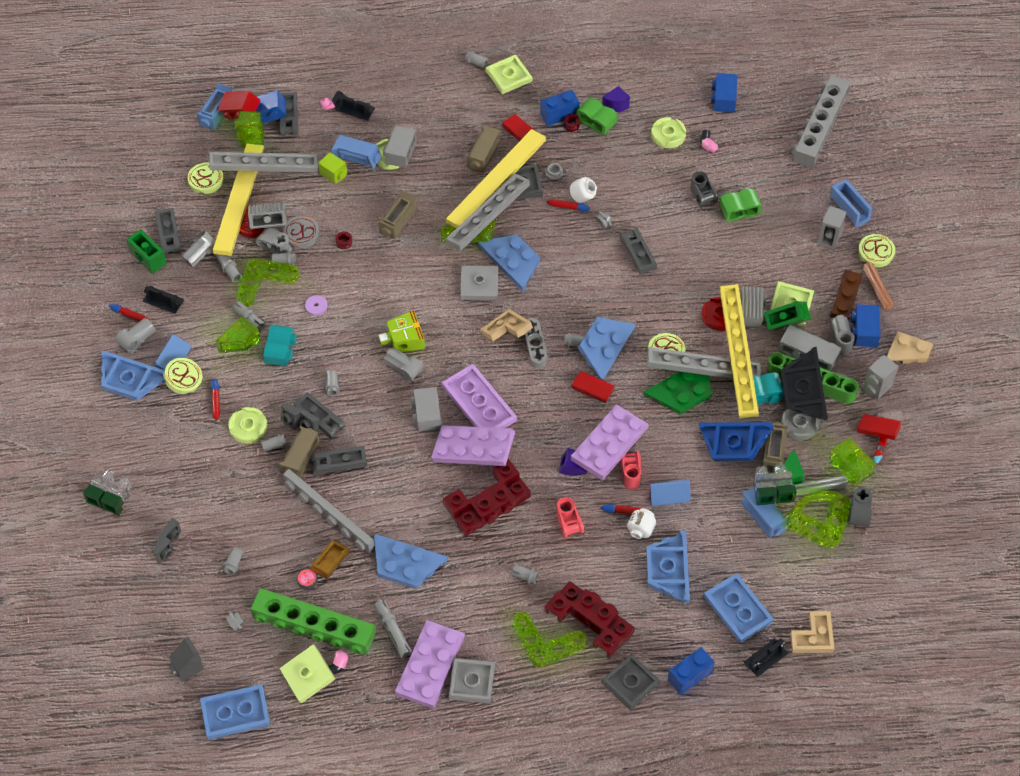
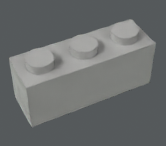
M789 325L780 340L778 352L797 359L810 351L811 348L817 347L820 368L832 371L839 359L841 347L835 343L825 341L817 335L809 334L801 328Z

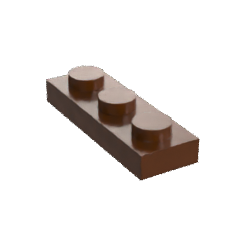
M845 269L830 317L835 318L838 315H843L849 321L863 274Z

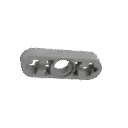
M528 318L527 320L531 322L534 328L533 334H531V329L524 334L530 363L535 368H543L547 364V352L540 323L535 318ZM532 340H538L540 344L538 346H532L530 342ZM537 352H539L541 361H538L536 358Z

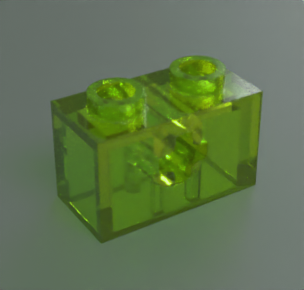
M240 111L239 117L235 119V129H238L237 139L241 142V148H245L246 144L263 145L265 133L261 112Z
M850 437L831 451L830 461L832 465L839 468L847 480L855 486L873 475L876 464Z

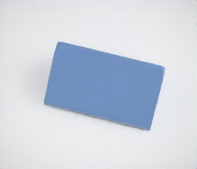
M172 335L155 362L156 368L165 370L170 361L176 358H186L192 346L176 335Z
M690 480L650 484L649 495L651 505L660 506L690 502Z

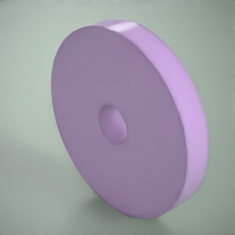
M319 295L311 296L305 303L306 311L314 316L323 314L328 307L326 299Z

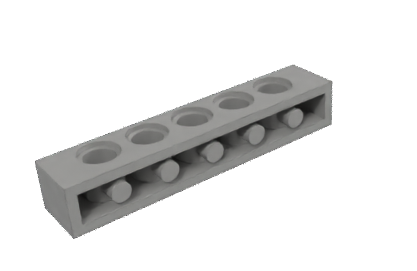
M830 76L828 82H824L822 87L823 93H819L816 100L817 105L813 106L810 112L811 118H807L805 122V131L800 132L798 137L799 143H795L793 147V162L810 168L814 167L848 95L851 82L834 76Z

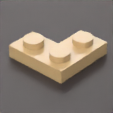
M508 309L480 330L483 336L494 341L507 331L519 338L532 329L533 326L529 320Z
M830 611L810 612V630L791 631L790 633L792 653L834 652Z

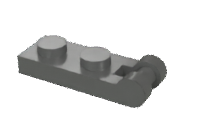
M297 92L281 93L286 99V116L280 118L281 136L288 133L299 135Z
M168 208L155 211L164 255L176 251V253L181 252L174 209ZM174 241V244L167 245L168 242Z
M638 228L633 229L630 233L624 232L620 234L621 242L625 245L639 274L657 269V264Z
M308 392L293 404L295 407L303 409L319 418V429L330 439L336 436L338 430L346 427L345 423ZM330 422L333 423L331 427L327 425Z
M364 446L315 453L310 456L311 463L314 465L312 467L314 476L367 466Z

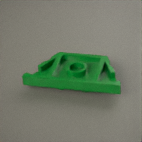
M680 371L645 390L644 396L659 401L661 406L668 407L680 415L712 397L709 375Z

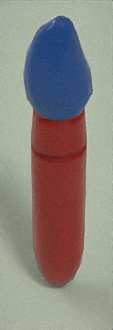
M556 199L547 201V204L554 207L574 209L581 212L590 210V207L583 203L578 204Z
M119 304L109 305L112 311L121 313L140 322L144 318L148 319L144 315L124 308Z
M217 379L212 380L211 383L212 414L215 420L219 419L220 387Z
M614 504L601 507L605 512L632 514L635 510L641 509V507L615 506Z

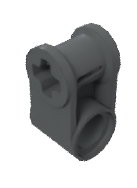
M703 171L693 173L690 189L696 198L697 204L703 207L706 203L717 202V191L711 184L707 174Z
M859 487L855 490L851 499L848 524L869 527L872 493L868 488Z

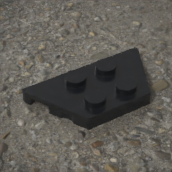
M813 347L806 354L794 360L793 363L781 369L786 408L828 421L817 347Z

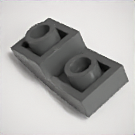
M287 404L281 406V420L284 424L290 426L293 430L301 426L312 428L319 432V418L295 406Z
M174 518L165 526L155 546L154 555L159 564L171 556L174 550L171 542L175 541L181 532L179 522Z

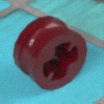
M575 114L567 115L564 119V128L570 132L577 131L580 127V118Z
M344 231L338 233L336 236L337 247L340 249L351 247V234Z

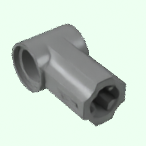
M206 230L202 231L181 257L188 265L194 267L205 255L213 252L214 238Z
M838 315L831 319V326L836 345L841 347L840 354L847 355L852 351L854 335L850 330L847 317Z
M144 318L130 330L123 329L116 336V342L128 353H134L140 347L141 342L156 331L155 327L148 319Z
M390 348L384 357L385 363L398 370L400 375L410 382L424 368L418 358L414 356L408 357L396 348Z

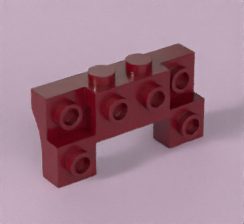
M509 459L506 462V466H496L492 469V475L498 482L468 500L460 489L443 498V505L449 511L465 537L482 526L493 523L497 517L511 512L515 506L531 497L530 489L522 481L520 473Z
M571 581L560 592H556L544 607V612L547 614L551 612L556 615L557 621L560 623L571 612V616L599 635L595 639L593 647L603 649L607 652L606 657L609 659L635 631L633 625L619 616V612L614 605L607 604L601 600V597L595 592H590L587 589L583 591Z

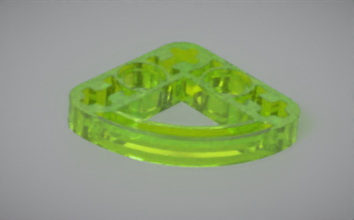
M834 491L812 492L800 499L791 508L786 519L787 527L791 531L826 548H834L842 541L851 505L850 500L845 495ZM813 502H830L825 524L801 511L806 505ZM832 517H836L839 520V526L832 522ZM811 525H813V526H815V527L817 528V530H818V534H817V535H816V534H813V533L811 532V530H810V526H811Z

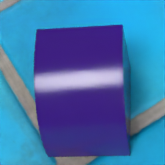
M619 86L603 95V106L612 108L615 112H622L629 108L630 96Z
M568 448L561 456L559 473L578 476L587 472V470L571 461V455L576 450Z

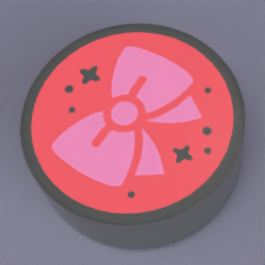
M309 568L301 570L297 575L299 587L305 590L314 588L318 582L317 574Z

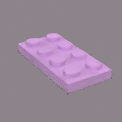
M474 364L441 382L443 389L474 427L506 428L517 421V416Z
M616 404L571 455V461L603 481L648 429V424Z
M442 425L431 459L433 462L506 466L515 432L511 428Z
M426 620L395 690V695L434 709L453 666L454 658L457 657L463 643L465 633Z

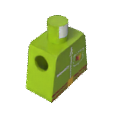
M414 310L387 322L388 332L378 335L381 346L392 343L393 348L400 352L425 349L424 336Z

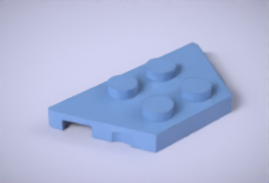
M518 235L478 242V247L523 292L526 289L528 280L532 278L534 270L540 263V257Z
M597 317L579 344L578 349L586 358L589 367H593L598 376L596 378L601 380L605 378L634 330L635 324Z
M106 351L101 352V386L105 391L138 401L165 381L163 376L165 370Z
M682 530L674 537H667L659 543L647 546V581L649 588L689 604L686 530Z
M374 535L378 577L417 589L423 584L425 579L435 573L439 566L445 565L448 561L447 556L384 536Z

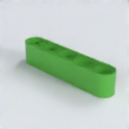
M773 353L769 356L767 372L778 373L782 380L781 369L790 365L796 359L782 353ZM820 368L824 396L847 404L855 401L859 388L856 381Z

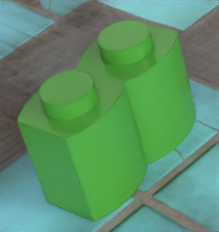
M589 97L577 110L580 122L591 127L601 135H605L617 123L618 114L615 110L603 106L597 99Z
M743 189L738 193H725L720 197L719 202L726 221H736L743 217H754L761 213L762 205L754 189Z

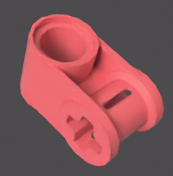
M636 451L635 453H626L619 461L623 484L628 489L638 488L641 482L640 452Z
M568 497L561 498L557 503L556 514L563 537L568 538V535L578 532L584 533L583 523L574 501ZM562 508H568V509H570V510L565 512V511H563V510H561V509H562Z

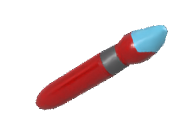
M880 437L877 450L873 456L875 463H878L883 457L887 438Z

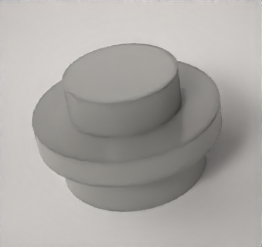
M552 163L546 168V176L551 180H558L563 176V168L557 163Z
M602 211L598 212L596 219L604 228L610 227L612 225L611 216L606 211L604 213Z
M233 611L229 612V615L226 617L228 623L234 631L237 629L241 630L243 628L242 623H244L243 618L238 612L235 614Z

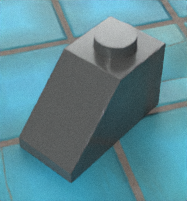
M189 636L184 638L169 657L172 664L169 668L174 677L179 676L182 682L204 670L199 653Z

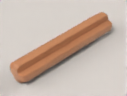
M872 262L864 264L863 270L885 310L891 309L894 303Z

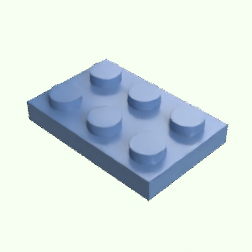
M738 573L704 593L703 597L739 643L747 640L774 621L773 617Z
M262 684L200 698L208 740L270 726Z

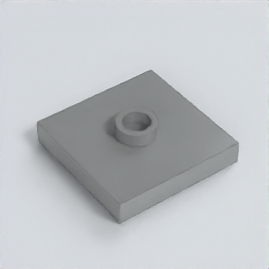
M461 266V300H498V266Z
M454 658L449 700L491 704L495 662Z

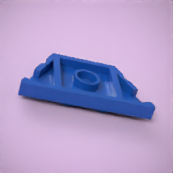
M772 422L699 423L704 440L714 461H753L774 427Z

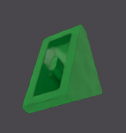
M792 450L775 478L773 487L797 484L804 481L805 474L795 451Z

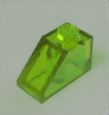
M240 317L216 340L218 351L220 353L248 351L259 342V329L244 317Z

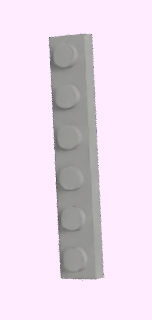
M209 152L210 170L318 172L317 154Z
M514 174L446 238L447 244L461 251L530 186L529 180Z
M648 347L647 367L733 379L730 358ZM751 362L753 376H761L760 363Z
M288 469L283 474L284 484L290 491L294 490L304 503L308 502L312 505L313 510L318 515L322 514L325 516L331 526L338 527L345 538H351L358 549L361 551L365 550L368 554L375 549L374 540L295 473Z

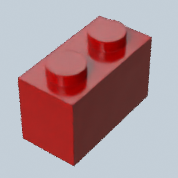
M250 91L225 92L218 111L229 120L254 118L260 99Z

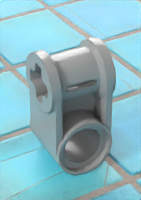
M272 227L265 228L255 240L256 244L265 251L272 253L292 252L288 235Z

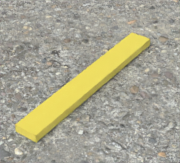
M531 129L446 218V223L457 229L525 164L546 141V136Z
M246 144L244 153H264V145ZM258 171L237 172L213 248L214 254L232 256Z
M738 284L720 286L739 419L759 417Z

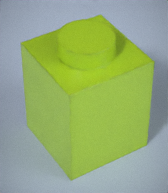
M331 152L318 162L320 175L335 185L347 175L346 162Z

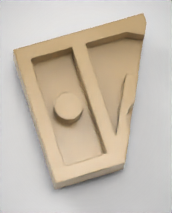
M897 331L887 357L892 361H902V363H926L933 344Z

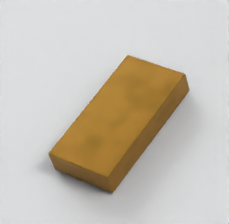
M332 540L311 565L310 570L328 580L350 553V548Z

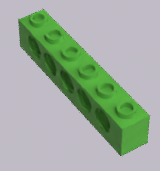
M262 588L259 589L251 607L252 617L257 622H267L273 624L278 629L286 628L292 630L297 635L302 636L304 634L310 636L318 642L326 641L334 647H344L355 654L363 653L367 655L376 635L374 624ZM273 609H279L276 613L270 612ZM292 615H298L295 619L289 618ZM311 621L317 622L315 625H308ZM330 627L336 628L334 631H327ZM350 633L356 634L352 638L346 637Z

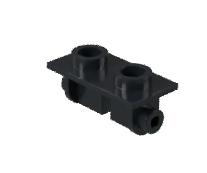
M340 95L338 98L340 104L336 111L368 121L375 107H372L368 102L354 101V99L346 97V95Z
M151 285L146 286L144 289L146 296L143 302L176 314L184 302L183 298L154 288Z
M774 638L745 660L744 663L758 678L789 653L784 648L785 642L782 639L777 640Z

